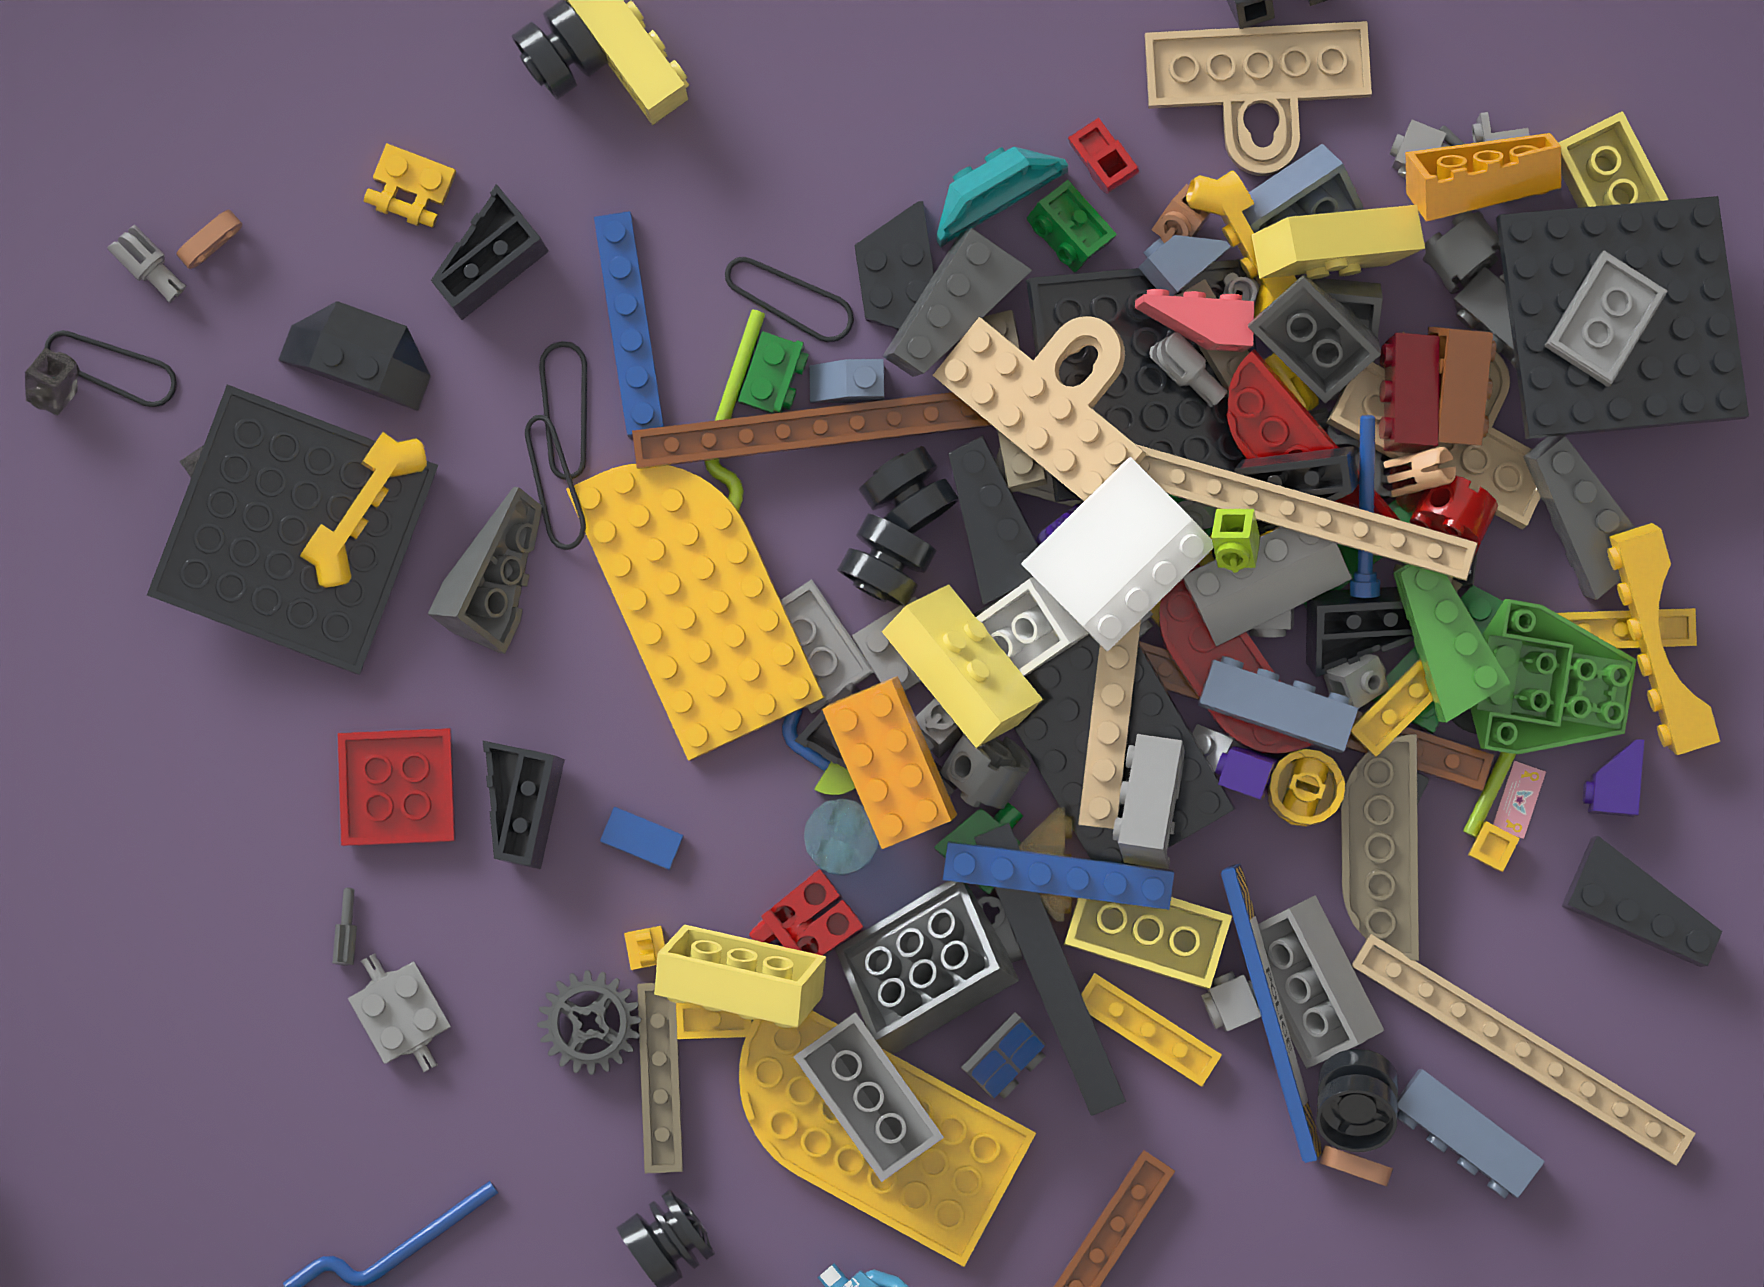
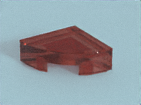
M1407 465L1391 467L1390 475L1412 470V468ZM1414 477L1392 482L1393 490L1417 484ZM1424 490L1398 496L1396 501L1407 513L1413 512Z

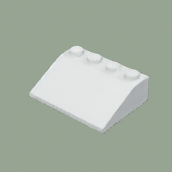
M1129 457L1021 565L1108 652L1213 549L1212 539Z

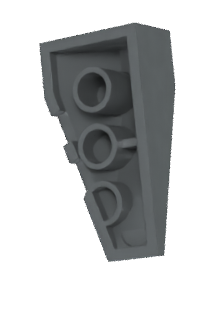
M513 487L443 581L428 615L452 633L498 653L505 654L521 621L523 609L518 608L522 586L527 587L529 574H525L528 553L533 551L535 547L542 505L521 488Z

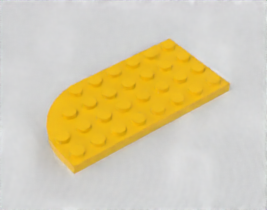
M636 464L623 465L599 473L574 485L585 517V533L688 761L825 699L753 537L739 511L721 491L701 477L670 465L637 469ZM567 488L566 491L577 513L570 489Z
M813 1010L798 1028H783L771 1021L753 1019L741 1051L739 1084L746 1117L763 1147L775 1160L797 1176L964 1267L1036 1133L882 1049L944 1138L881 1182L793 1057L838 1024Z

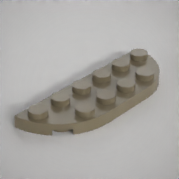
M1406 734L1394 738L1377 757H1374L1368 751L1356 764L1347 780L1341 808L1342 890L1348 915L1356 929L1366 939L1372 934L1402 952L1410 960L1419 961L1417 734ZM1374 945V947H1376V948L1379 949L1380 951H1382V952H1384V953H1386V954H1389V953L1385 952L1384 950H1382V949H1380L1379 947H1377V946Z

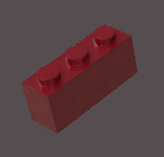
M1396 332L1381 347L1380 364L1385 366V380L1381 382L1379 391L1380 402L1384 403V416L1379 424V437L1384 439V451L1418 453L1434 449L1438 446L1440 336Z

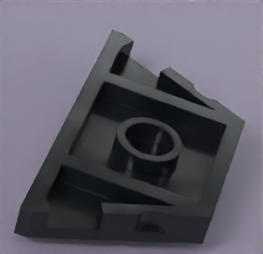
M923 201L916 202L854 245L866 321L882 326L886 325L899 331L934 275Z

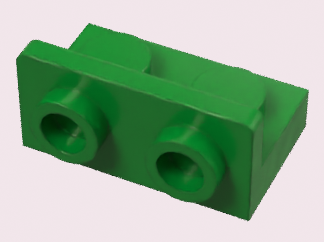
M1069 180L1040 200L1026 218L1034 232L1048 243L1056 252L1059 260L1066 264L1073 272L1081 269L1089 258L1108 245L1117 235Z
M762 331L738 403L770 414L782 413L784 408L790 410L797 392L796 388L791 387L795 374H803L809 357L808 353L803 352L805 348L804 342L799 340L793 342Z

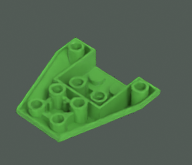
M1504 599L1482 636L1511 684L1470 708L1480 748L1512 754H1523L1625 734L1637 659L1543 605Z

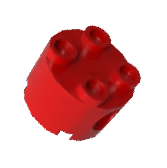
M1456 475L1454 481L1449 484L1423 491L1410 518V523L1476 542L1478 544L1475 552L1476 555L1496 513L1498 503L1487 490L1480 486L1478 492L1469 488L1472 481Z

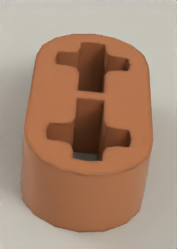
M231 210L222 212L183 244L177 251V256L188 269L195 268L230 240L241 229L242 222Z
M1327 1145L1324 1146L1319 1161L1320 1164L1386 1187L1393 1168Z

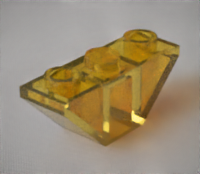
M1056 808L1019 845L1020 850L1072 857V854H1065V839H1072V816H1065V808ZM1039 893L1047 914L1055 922H1064V914H1071L1072 897Z

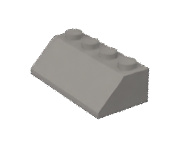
M1282 527L1260 537L1256 568H1243L1234 573L1226 568H1218L1217 561L1214 560L1186 574L1182 578L1216 647L1352 579L1337 543Z
M1316 895L1258 924L1289 1035L1306 1069L1329 1059L1336 1053L1351 1049L1384 1031Z
M856 1012L793 1056L881 1182L944 1138Z

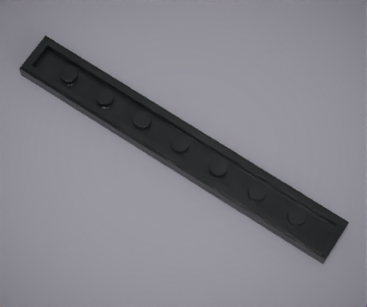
M1009 822L974 836L977 845L1020 850ZM995 887L1090 1115H1096L1126 1102L1039 893Z

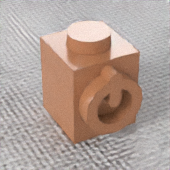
M1188 184L1171 200L1151 229L1161 237L1164 243L1174 235L1195 237L1211 215L1209 212L1189 206L1186 201Z

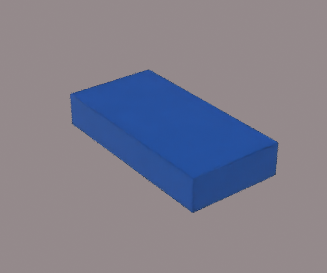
M614 807L600 842L670 870L684 835Z

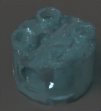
M846 799L826 801L813 811L806 822L804 841L807 853L817 867L829 874L846 876L857 873L868 866L877 853L879 841L864 806L856 801Z

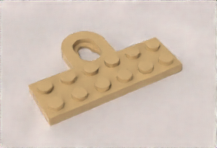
M1367 21L1247 27L1243 29L1227 28L1145 33L1144 36L1149 109L1223 105L1224 139L1228 156L1239 169L1252 175L1268 176L1278 173L1293 160L1300 142L1298 101L1366 98L1372 95ZM1257 103L1273 107L1279 118V126L1273 133V142L1264 148L1258 147L1253 143L1251 133L1245 127L1243 121L1246 109Z
M1085 316L1068 321L1059 328L1038 356L1032 360L995 328L979 317L933 374L937 380L1083 501L1093 494L1129 457L1139 465L1147 455L1145 451L1092 409L1117 379L1125 360V348L1120 335L1112 326L1099 318ZM1085 346H1094L1097 349L1098 358L1093 365L1092 373L1080 385L1074 387L1065 386L1059 376V369L1063 360L1069 355L1078 353Z
M1496 352L1495 360L1493 363H1490L1489 378L1492 379L1493 390L1490 400H1486L1485 415L1489 419L1487 436L1482 439V446L1438 442L1436 448H1447L1454 458L1451 461L1440 464L1439 468L1456 466L1457 476L1472 481L1469 486L1470 489L1478 492L1481 486L1496 499L1498 503L1496 516L1520 529H1524L1528 525L1540 500V494L1523 458L1532 449L1492 428L1510 387L1508 368L1502 357ZM1372 362L1344 386L1326 423L1360 441V417L1362 415H1373L1375 417V450L1392 459L1414 454L1384 451V439L1379 437V424L1384 416V403L1380 402L1379 391L1381 382L1385 380V369ZM1412 462L1405 466L1412 469Z

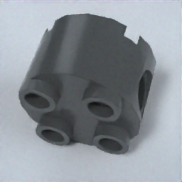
M1472 211L1460 213L1452 221L1454 227L1445 235L1438 232L1424 243L1426 254L1423 257V261L1438 273L1444 286L1451 294L1458 292L1457 284L1459 282L1465 288L1484 267L1490 269L1499 260L1495 255L1498 250L1500 251L1499 236L1488 225L1481 212L1474 214Z
M963 734L940 769V773L962 791L960 796L969 805L979 807L983 803L998 809H1004L1030 770L1028 768L1031 762L1025 751L1007 736L1003 742L994 738L975 748L967 736Z

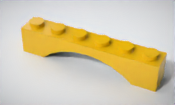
M1650 523L1609 536L1612 548L1607 549L1609 561L1613 570H1619L1622 583L1617 584V589L1622 604L1624 606L1628 605L1632 619L1627 620L1628 629L1633 641H1638L1642 654L1637 655V660L1642 675L1649 677L1652 689L1647 691V696L1652 710L1659 713L1661 725L1657 726V732L1663 747L1668 746L1676 755H1680L1720 742L1711 706L1695 696L1680 681L1669 664L1662 646L1659 630V601L1671 562L1661 528Z

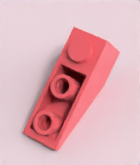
M1150 289L1147 290V294L1135 300V308L1175 332H1179L1182 336L1206 350L1244 352L1253 346L1254 332L1248 328V324L1254 319V301H1243L1242 295L1222 294L1220 299L1206 298V293L1191 291L1184 292L1183 297L1169 296V290Z

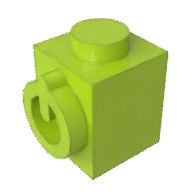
M1216 509L1211 539L1218 568H1226L1234 573L1243 568H1256L1260 535L1254 509Z

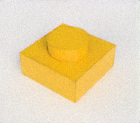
M1485 821L1468 856L1499 872H1503L1520 838Z

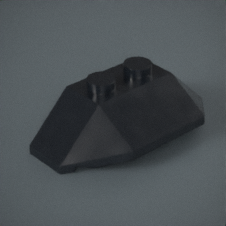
M339 301L291 325L278 359L280 362L416 411L420 408L431 378L407 326Z

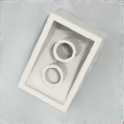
M1034 577L1028 579L976 617L978 621L984 624L987 632L1024 677L1089 634Z

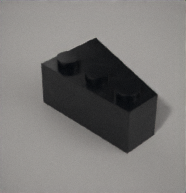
M497 184L490 192L491 197L480 213H476L470 223L472 225L461 241L456 242L431 279L438 292L461 320L549 252L541 237Z
M1354 446L1243 459L1235 468V473L1330 501H1336L1351 494L1359 484ZM1256 520L1259 535L1279 527Z
M1381 587L1380 596L1373 598L1350 596V589L1330 590L1307 601L1306 664L1315 677L1327 674L1326 670L1348 662L1350 665L1358 662L1360 657L1379 650L1385 652L1415 640L1409 620L1406 617L1398 587Z
M483 741L488 772L486 781L490 793L491 811L489 812L494 859L541 869L565 759L542 752Z

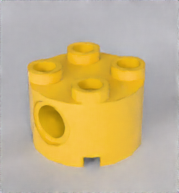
M1310 749L1295 751L1280 760L1272 770L1267 795L1269 806L1279 818L1291 825L1308 827L1320 824L1337 811L1344 799L1345 781L1341 770L1333 758L1321 751Z

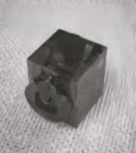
M44 348L25 371L26 401L40 410H46L58 416L78 392L77 376L80 369L77 362L65 353L53 352Z

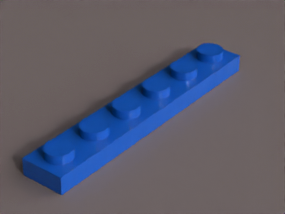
M628 211L594 217L626 431L627 436L631 437L633 436L632 430L664 427L632 216L631 212Z
M951 841L947 843L943 880L1168 910L1170 909L1174 871Z

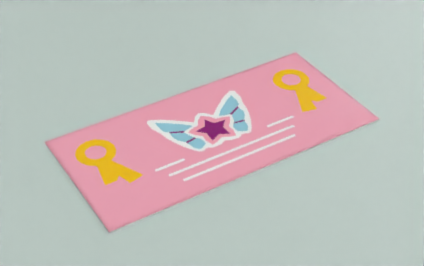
M1514 761L1493 825L1524 839L1546 771Z

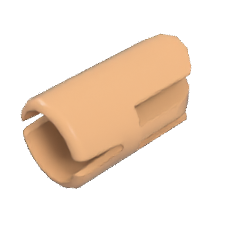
M1438 447L1385 461L1383 463L1385 469L1412 462V470L1387 476L1388 483L1412 477L1417 482L1415 485L1411 484L1403 488L1391 490V496L1398 497L1446 485L1454 481L1456 466L1439 468L1440 464L1454 459L1451 452L1445 447Z

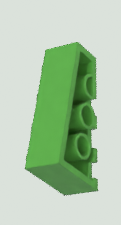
M1410 564L1393 573L1407 620H1409L1416 650L1420 655L1426 675L1425 679L1428 689L1431 691L1439 722L1447 723L1511 684L1447 575Z

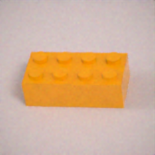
M898 676L829 704L822 709L882 849L950 822L957 816Z

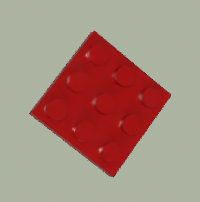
M452 729L338 733L341 846L455 841Z

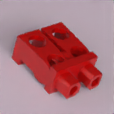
M818 869L771 909L761 915L763 920L753 928L749 936L752 940L769 944L777 938L783 947L824 956L863 929L864 925L845 900H841L815 921L812 919L841 897L822 869Z

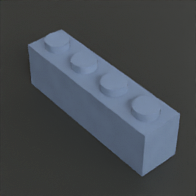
M1222 656L1221 662L1212 661L1197 706L1338 753L1345 751L1358 711L1357 707L1350 705L1352 699L1330 692L1329 698L1315 694L1316 687L1294 680L1293 686L1279 682L1280 675L1268 670L1258 668L1257 674L1243 670L1244 663L1229 657Z
M1419 1069L1398 1096L1397 1110L1399 1112L1397 1113V1119L1412 1130L1417 1125L1429 1133L1426 1140L1443 1153L1449 1148L1460 1157L1456 1162L1473 1176L1478 1171L1490 1179L1487 1186L1504 1199H1506L1508 1194L1518 1198L1545 1162L1423 1069Z

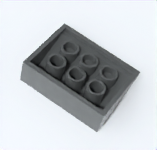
M945 882L835 948L867 1029L879 1046L893 1055L1019 981L1001 940L968 884L962 882Z

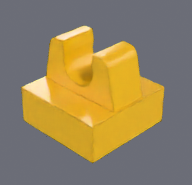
M662 926L624 933L631 970L656 966L658 952L665 946Z

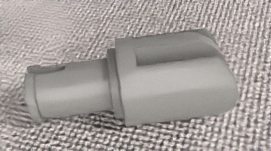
M135 224L128 229V233L125 232L118 238V242L114 241L107 247L108 251L138 281L148 280L169 303L175 300L174 296L178 297L185 290L186 285L164 265V253Z
M1179 332L1171 334L1151 347L1149 352L1151 359L1179 386L1189 385L1207 402L1209 407L1216 405L1227 393V389L1222 387L1205 370L1206 359Z

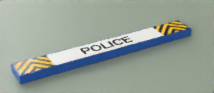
M1241 863L1223 869L1221 877L1302 1161L1308 1163L1318 1160L1323 1150Z

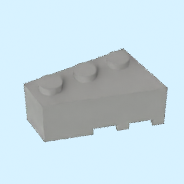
M1137 734L1135 746L1129 745L1126 767L1131 768L1129 782H1122L1119 799L1120 804H1125L1122 818L1116 817L1113 830V840H1118L1124 863L1169 869L1170 857H1167L1170 834H1174L1175 822H1172L1176 799L1179 798L1185 754L1182 740Z

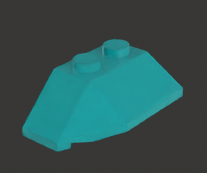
M1014 146L1007 151L1001 147L988 154L984 158L986 163L974 170L971 166L962 169L952 177L954 182L949 185L937 232V243L940 247L956 239L961 232L973 229L1066 174L1069 166L1066 160Z

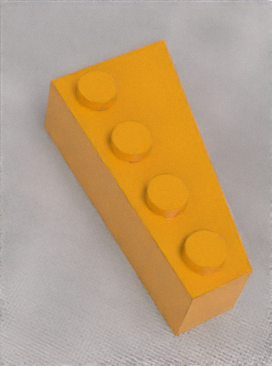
M1551 133L1405 152L1406 194L1413 204L1417 205L1418 211L1426 222L1531 195L1546 194L1551 190L1561 188V145Z

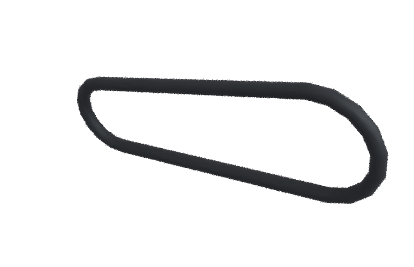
M737 257L726 267L725 281L731 289L818 340L825 342L838 341L844 338L852 328L854 321L853 311L849 304L837 295L752 258ZM740 262H746L839 302L844 306L848 314L846 328L842 333L831 337L815 332L736 286L730 277L731 269Z
M64 330L54 332L45 342V356L55 366L143 406H161L168 402L175 393L177 385L175 373L169 365L160 360ZM67 336L160 366L170 376V391L159 401L143 400L56 360L50 353V345L55 338Z
M561 341L551 344L544 350L540 357L539 371L544 416L550 419L545 375V360L548 354L555 348L568 347L576 351L581 359V461L578 470L570 474L571 478L574 479L582 474L586 465L587 361L580 347L571 342ZM545 423L550 469L555 476L566 480L565 474L559 472L555 466L552 435L548 425Z
M535 415L526 424L525 439L540 504L542 505L546 531L550 541L557 548L563 550L574 549L585 536V517L555 427L547 416ZM538 420L544 421L550 429L580 519L581 528L579 536L571 544L565 545L560 543L552 532L530 435L533 423Z

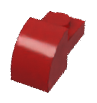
M1099 117L1068 137L1069 144L1090 171L1092 179L1104 193H1110L1139 174L1138 166L1119 140L1113 138Z

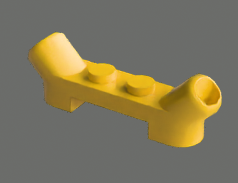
M1233 170L1218 180L1201 175L1191 180L1186 195L1187 203L1191 208L1222 217L1226 225L1222 228L1224 236L1232 247L1238 246L1244 257L1240 260L1243 270L1250 279L1255 277L1260 286L1254 305V318H1256L1294 284L1297 279L1295 275L1259 278L1251 236L1254 232L1242 213L1243 210L1255 203L1243 182Z
M382 432L361 463L373 471V473L334 532L321 524L300 554V557L315 566L318 583L322 587L328 588L350 582L352 575L345 542L349 536L355 539L358 538L368 523V520L363 515L370 505L378 508L388 493L389 489L384 486L388 478L422 472L426 468L427 460L424 446L417 438L397 442L385 432Z

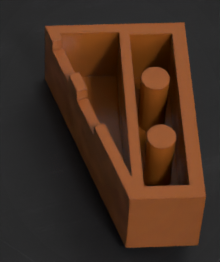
M1428 327V335L1440 336L1438 442L1482 446V439L1487 436L1489 429V419L1485 415L1486 400H1490L1493 390L1492 379L1489 378L1490 363H1493L1496 357V342L1493 340V333Z

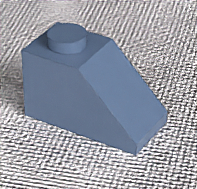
M1174 235L1166 243L1159 238L1143 252L1147 259L1138 268L1156 289L1169 290V296H1175L1220 258L1231 246L1227 241L1181 235Z
M845 359L809 366L810 403H866L884 400V359Z

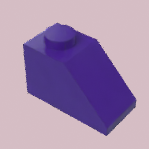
M1636 739L1630 742L1593 773L1591 781H1585L1583 804H1589L1588 813L1628 817L1639 815L1644 740Z
M1234 746L1229 749L1228 754L1222 752L1215 770V774L1221 775L1218 785L1262 799L1268 795L1272 770L1282 758Z

